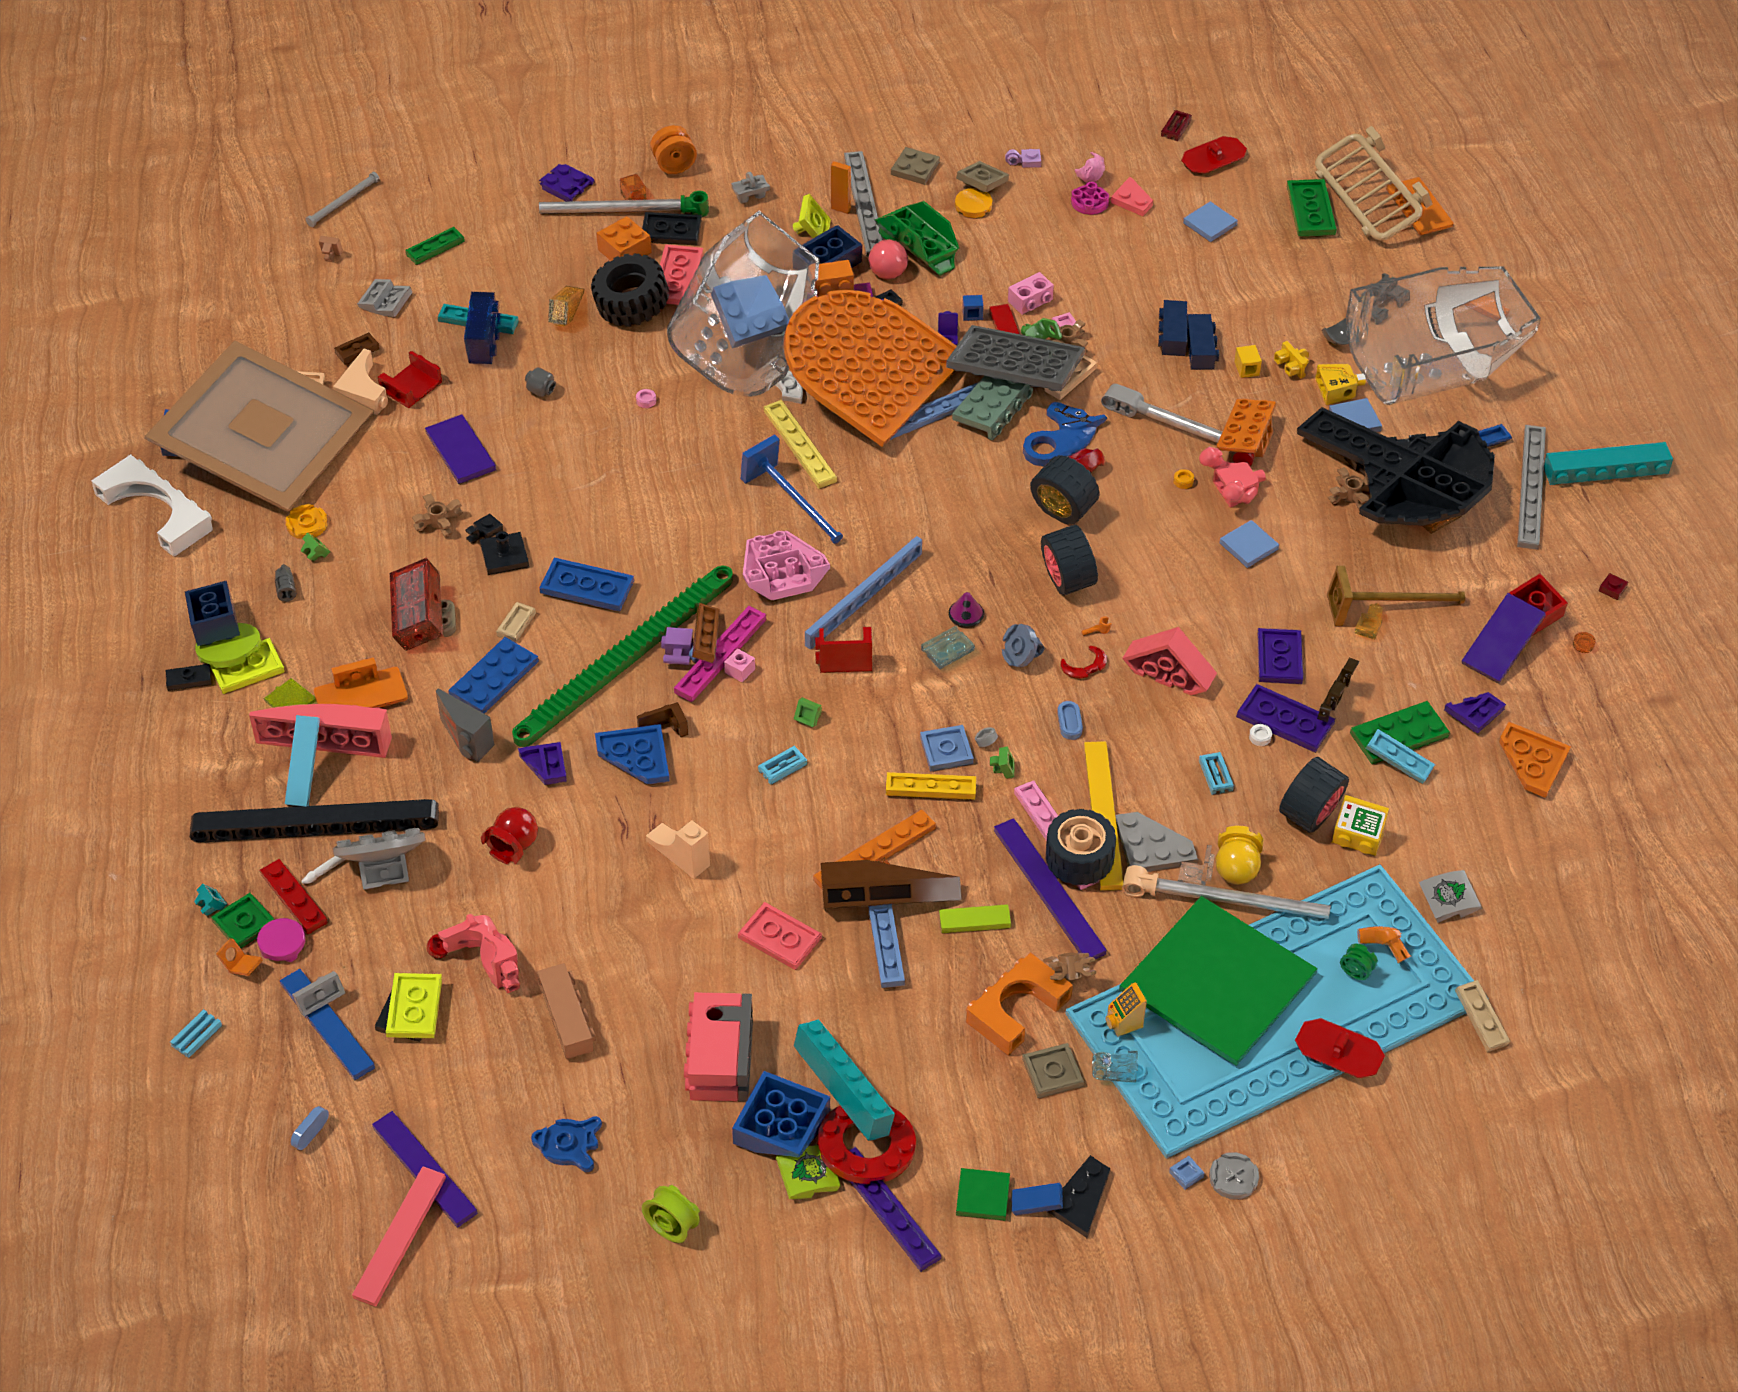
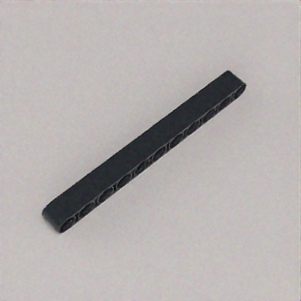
M432 799L198 812L191 816L189 837L194 842L204 843L405 831L412 828L428 830L438 826L439 804Z

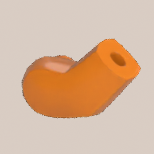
M1373 926L1357 929L1359 944L1377 943L1385 944V946L1388 945L1397 963L1411 956L1400 939L1402 933L1397 928Z

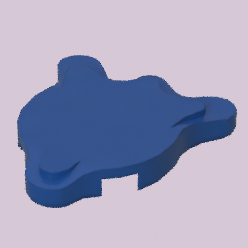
M593 1116L583 1121L559 1119L555 1120L556 1124L549 1128L545 1127L533 1132L531 1136L532 1144L541 1151L549 1162L557 1165H575L583 1172L593 1170L594 1162L587 1151L596 1150L599 1146L595 1136L602 1126V1121L599 1117Z

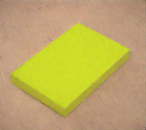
M270 638L262 640L258 652L252 653L245 658V662L239 665L214 668L213 665L209 664L222 694L285 672L284 666Z
M394 973L386 1037L435 1038L442 974Z

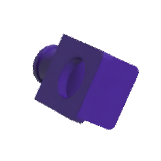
M950 311L938 313V333L948 340H952V343L956 346L958 345V313Z

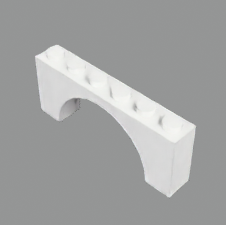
M129 455L91 480L95 495L107 505L130 496H151L167 503L172 508V514L166 525L157 532L160 546L173 557L213 530L212 517L206 510L200 509L193 500L187 499L180 490L173 488L166 479L160 478L153 469L150 470L143 461L137 460L132 455Z

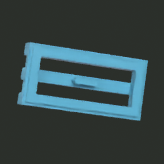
M793 746L758 765V771L763 773V777L768 779L771 785L806 766L807 759Z
M1221 752L1199 756V763L1211 794H1216V791L1225 793L1227 789L1229 792L1233 791L1234 785ZM1213 759H1216L1218 762L1221 773L1225 780V784H1223L1221 781L1218 769ZM1206 760H1208V762H1209L1210 768H1211V770H1212V773H1213V775H1214V778H1215V781H1216L1217 785H1215V782H1214V780H1213V777H1212V775H1211V772H1210V769H1209V767H1208V764H1207Z
M203 1009L170 1041V1044L189 1058L222 1026V1023L219 1019H215L213 1015H208L207 1011ZM209 1024H211V1025L201 1034V1032H202ZM192 1040H195L187 1049H185V1047H186Z

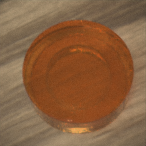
M1579 632L1574 636L1573 647L1581 653H1589L1594 649L1596 639L1588 632Z

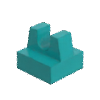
M203 883L197 889L199 895L194 900V903L201 907L205 904L200 910L202 914L209 916L214 911H221L227 906V903L217 889Z

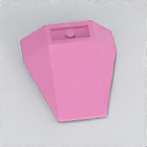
M776 531L766 536H755L753 539H748L746 543L743 578L749 588L770 600L813 591L830 569V563L823 553L788 531Z

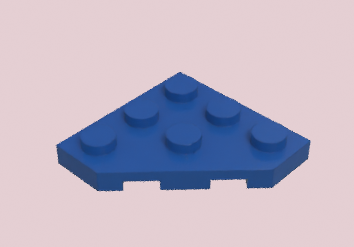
M661 724L595 733L599 757L646 784L670 781Z

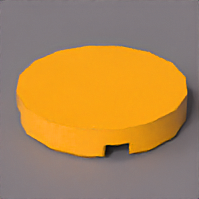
M977 188L965 189L956 195L955 208L958 213L960 211L963 213V216L968 218L983 217L992 209V198L989 193L981 192Z
M311 504L293 508L285 519L287 531L297 539H302L307 532L317 537L326 530L328 525L325 511Z

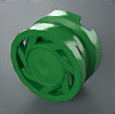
M1362 944L1350 945L1346 954L1340 959L1343 971L1357 980L1368 979L1378 962L1375 953L1368 952V947Z

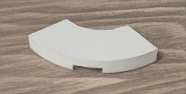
M773 365L768 377V383L775 385L781 390L783 401L802 404L803 388L792 372L781 366Z

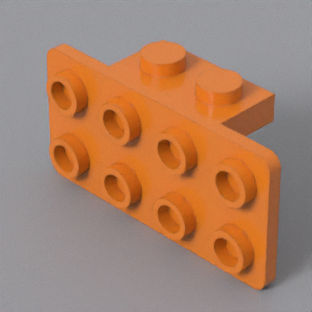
M374 657L331 668L334 682L314 688L317 704L357 705L360 707L380 708L408 699L399 668L391 667L377 671Z

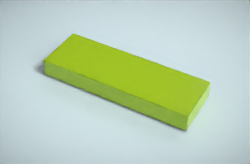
M1008 904L939 910L941 933L1011 928Z

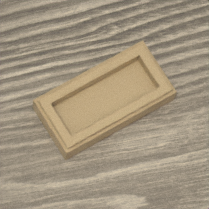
M516 602L497 629V636L501 638L506 637L516 643L535 616L536 609Z

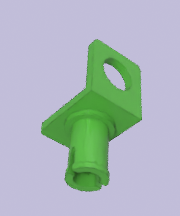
M1042 318L1033 325L1025 324L1021 328V333L1025 336L1047 339L1048 337L1062 338L1057 322L1047 318ZM1050 325L1053 326L1055 333L1052 331Z

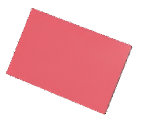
M764 902L739 931L738 938L796 970L822 939V933Z

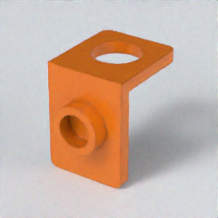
M231 938L216 953L229 973L249 976L263 961L261 957L245 955L235 940ZM232 947L235 950V956L231 961H228L226 959V951Z

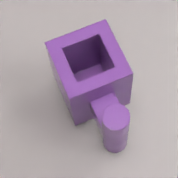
M667 627L666 636H662L661 648L665 649L663 663L690 665L689 652L694 643L693 629Z

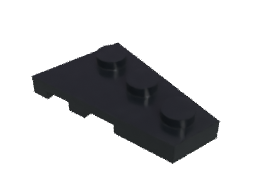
M1090 1155L1062 1188V1209L1047 1212L1088 1238L1110 1174V1168Z

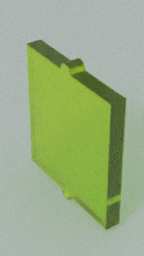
M290 678L281 686L275 687V690L267 695L264 701L272 708L313 704L316 698Z

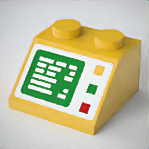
M1345 795L1335 826L1332 843L1376 856L1383 838L1389 808Z

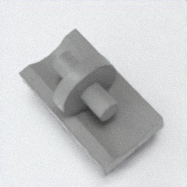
M751 172L746 173V179L731 183L732 189L741 204L748 202L751 195L758 199L763 198L766 191L770 190V185L766 182L764 175L753 176Z

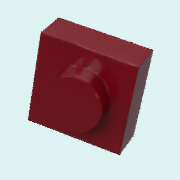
M1609 573L1600 585L1599 592L1618 600L1626 590L1629 582Z

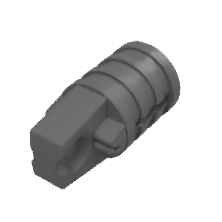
M283 564L275 571V586L278 599L285 602L291 601L296 597V588L290 567Z

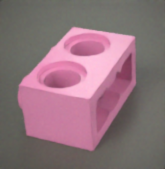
M1039 272L1008 288V302L1020 314H1024L1053 300L1054 285Z

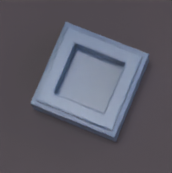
M1187 1156L1169 1169V1173L1184 1190L1204 1178L1205 1174L1190 1156Z

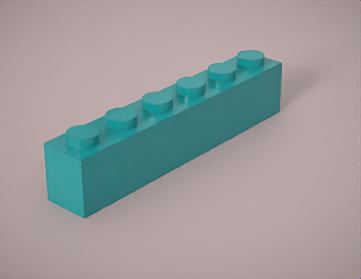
M1666 442L1553 452L1546 454L1544 471L1550 485L1669 474L1673 457Z
M819 1019L799 1024L794 1048L866 1139L871 1141L888 1136L895 1115L892 1109Z

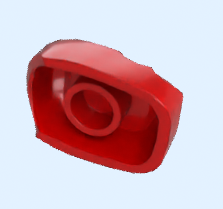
M1084 448L1070 456V458L1082 464L1090 473L1098 466H1104L1105 456L1098 448L1095 450Z

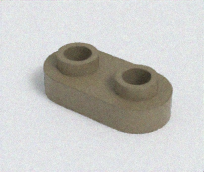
M446 599L437 601L433 606L434 630L440 637H449L456 631L455 606L452 601Z

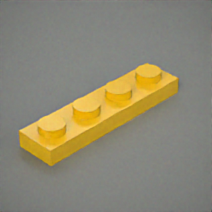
M887 772L886 795L975 799L976 776Z

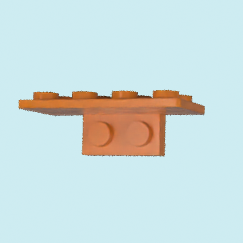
M1420 177L1401 181L1412 195L1415 193L1412 185L1419 181L1429 193L1433 203L1428 208L1420 203L1423 208L1422 215L1412 224L1419 235L1453 227L1454 222ZM1394 184L1386 186V190L1390 195L1399 191ZM1402 194L1393 198L1399 207L1408 202ZM1410 205L1403 209L1402 212L1408 218L1415 212V209Z
M1246 398L1237 399L1217 443V449L1221 451L1255 453V457H1263L1273 435L1272 414L1276 407V402L1249 400Z

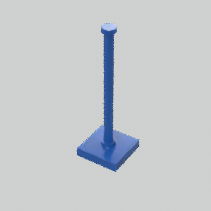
M775 434L742 453L740 479L745 484L767 472L831 537V541L834 544L843 538L842 533L837 532L774 468L778 465L780 439Z

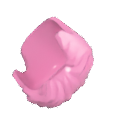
M1093 152L1090 153L1094 158L1088 159L1082 168L1075 169L1077 176L1086 183L1096 182L1105 171L1104 158Z

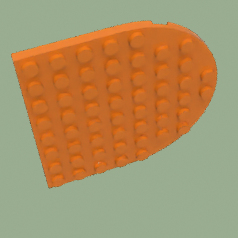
M837 290L830 291L827 295L820 297L814 296L796 309L785 330L784 354L790 371L798 383L817 401L881 447L956 372L951 368H946L947 359L957 347L954 343L898 304L886 298L881 300L871 297V293Z

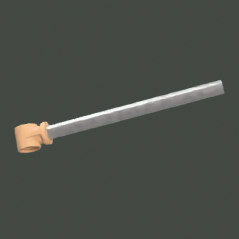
M1132 865L1126 869L1122 891L1130 897H1141L1145 892L1151 893V896H1156V892L1193 898L1203 896L1211 901L1329 919L1331 908L1330 905L1159 878V873L1150 875L1145 868L1138 865Z

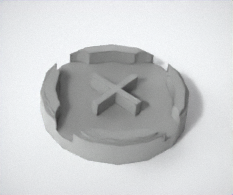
M1237 1152L1225 1153L1212 1162L1209 1172L1210 1184L1222 1197L1243 1199L1250 1196L1256 1190L1259 1181V1171L1256 1164L1254 1165L1246 1155Z

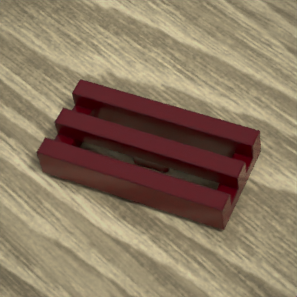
M1175 110L1162 129L1161 137L1168 135V139L1174 137V141H1178L1191 122L1192 115ZM1177 116H1180L1179 119L1176 121L1174 127L1170 131L1169 129L1176 120Z

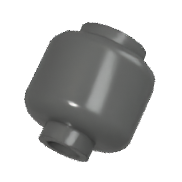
M542 368L530 370L525 376L527 390L539 397L550 395L556 386L553 374Z

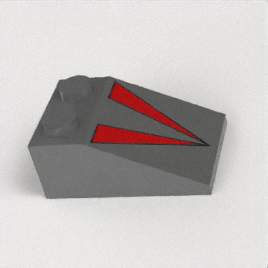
M438 688L436 690V697L442 723L461 754L468 759L471 758L479 762L495 745L491 718Z

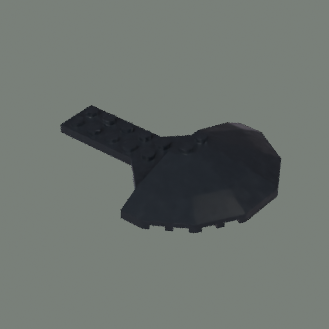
M1321 407L1297 428L1298 435L1363 465L1371 498L1359 508V514L1376 523L1424 526L1465 515L1492 490L1495 454L1489 451L1486 441L1481 439L1476 428L1457 421L1447 431L1438 432L1436 436L1415 434L1409 435L1407 439H1397V437H1386Z

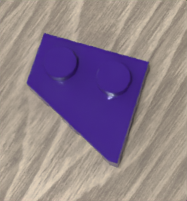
M561 742L518 748L519 757L544 785L567 782Z

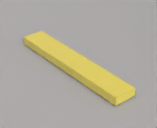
M780 400L764 406L765 414L817 488L820 489L836 483V475L784 402Z

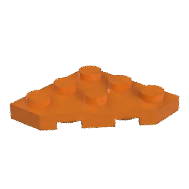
M1508 721L1500 736L1499 743L1524 789L1546 798L1570 752L1571 746Z

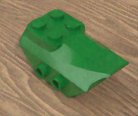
M925 201L904 206L875 219L876 225L879 226L878 232L884 239L899 242L937 274L943 275L955 268L954 258L959 245L951 222Z

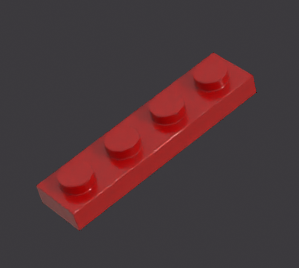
M280 859L260 869L263 879L302 926L307 935L328 923L325 915Z

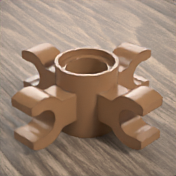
M1077 320L1073 326L1063 325L1059 327L1062 338L1052 341L1085 347L1088 345V342L1077 337L1085 333V330L1081 328L1086 323ZM1050 325L1052 331L1055 333L1053 326Z
M1345 467L1337 469L1340 476H1337L1336 480L1339 484H1342V487L1331 488L1329 491L1332 496H1329L1328 499L1332 504H1336L1342 499L1348 503H1356L1359 510L1369 500L1368 496L1362 493L1364 491L1369 492L1366 477L1362 480L1358 476H1350Z
M431 493L423 496L426 502L424 506L428 513L423 515L416 514L412 517L415 522L413 525L416 531H422L430 525L434 529H440L444 537L452 535L448 517H457L463 514L460 509L462 506L460 501L455 499L445 506L444 503L435 501Z
M1064 953L1058 955V959L1054 956L1043 959V962H1048L1049 967H1052L1055 971V974L1050 976L1051 980H1062L1063 978L1066 980L1078 979L1082 977L1081 973L1084 976L1096 974V970H1090V966H1088V963L1095 961L1094 957H1089V953Z

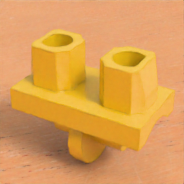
M1288 341L1283 342L1281 350L1274 354V361L1278 365L1286 363L1284 370L1289 377L1297 375L1301 379L1306 376L1304 370L1309 363V352L1306 349H1295Z

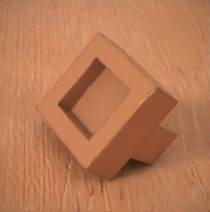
M320 236L319 245L322 254H325V261L332 262L335 255L341 256L343 249L339 238Z

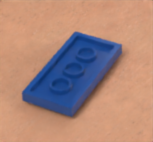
M554 557L539 589L541 594L620 612L634 583V576Z
M504 637L458 680L448 692L451 696L485 714L539 662L538 656Z

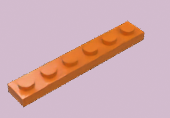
M921 809L836 862L856 860L882 862L935 830L936 823ZM821 871L813 875V881L822 889Z

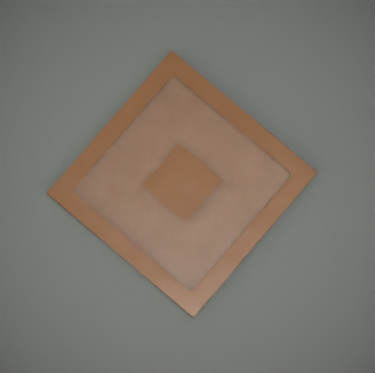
M234 340L145 435V439L289 512L372 416L374 410Z

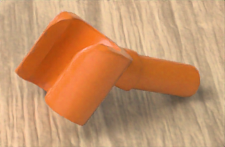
M1103 616L1100 618L1098 625L1082 630L1081 633L1083 636L1095 631L1106 634L1110 631L1112 623L1107 624L1109 618Z

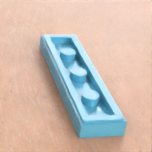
M296 715L285 797L286 805L309 806L320 724L319 717Z

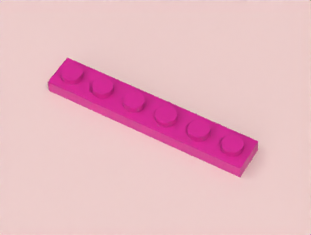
M748 606L717 640L713 663L699 659L674 687V693L693 702L724 668V662L737 649H741L766 621V614Z

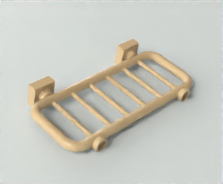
M1370 126L1366 129L1368 135L1366 139L1360 134H1351L1322 152L1315 161L1317 168L1315 173L1319 179H1326L1363 225L1361 230L1366 237L1371 235L1374 239L1382 241L1391 238L1416 222L1421 217L1423 211L1420 203L1426 208L1433 203L1429 193L1419 181L1412 185L1415 191L1412 195L1374 150L1373 147L1380 152L1385 149L1381 136ZM1353 141L1359 142L1361 147L1327 169L1323 165V161L1349 143ZM1365 149L1370 158L1335 180L1329 171ZM1372 160L1380 167L1345 191L1338 183ZM1381 171L1389 178V180L1355 202L1348 196L1349 192ZM1391 182L1399 190L1365 213H1362L1357 207V204ZM1399 194L1406 198L1408 201L1406 204L1372 225L1366 218L1367 215ZM1411 205L1415 209L1411 216L1388 231L1379 233L1375 229L1406 207Z

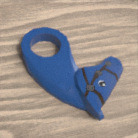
M1060 402L1051 403L1047 409V416L1058 423L1059 430L1038 431L1027 436L1023 444L1025 459L1033 465L1044 467L1054 456L1063 455L1070 457L1084 449L1091 442L1097 427L1104 423L1107 417L1104 414L1089 416L1082 409L1070 407ZM1039 443H1046L1055 450L1049 454H1039L1032 447Z

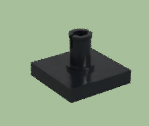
M501 531L495 537L479 540L488 575L529 567L521 532L508 534Z

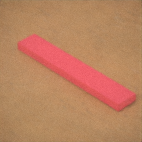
M424 1166L421 1168L352 1294L354 1299L375 1307L377 1306L446 1179L445 1174Z

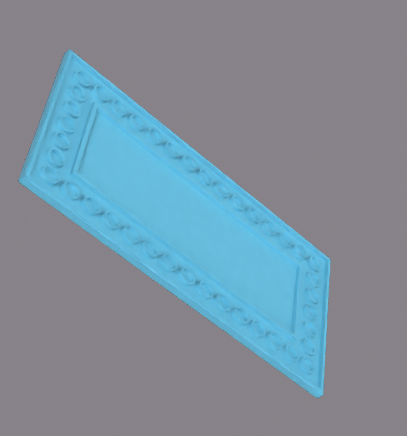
M1381 864L1301 900L1330 905L1329 919L1278 911L1249 924L1252 928L1318 969L1315 976L1237 1066L1148 1008L1145 1010L1143 1028L1117 1037L1114 1030L1109 1029L1105 1017L1108 1013V1005L1122 993L1119 990L1120 984L1066 1009V1016L1166 1159L1344 1073L1302 1055L1295 1042V1038L1305 1021L1322 1018L1377 1041L1383 1053H1386L1466 1014L1455 989L1474 980ZM1373 926L1397 928L1402 933L1400 938L1411 955L1409 958L1397 963L1388 945L1385 946V944L1377 943L1362 944L1368 947V952H1374L1378 959L1377 966L1372 970L1369 978L1357 980L1343 971L1340 959L1346 954L1350 945L1358 943L1357 929ZM1102 1055L1110 1057L1111 1062H1113V1064L1110 1063L1111 1067L1106 1064L1102 1065L1103 1062L1100 1060V1058H1103Z

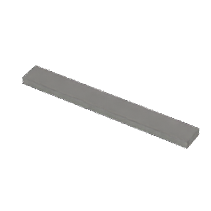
M863 151L844 153L845 164L851 166V190L866 257H869L873 246L883 240V237L879 234V226L875 222L878 216Z
M1525 425L1517 538V547L1536 550L1539 548L1546 427Z

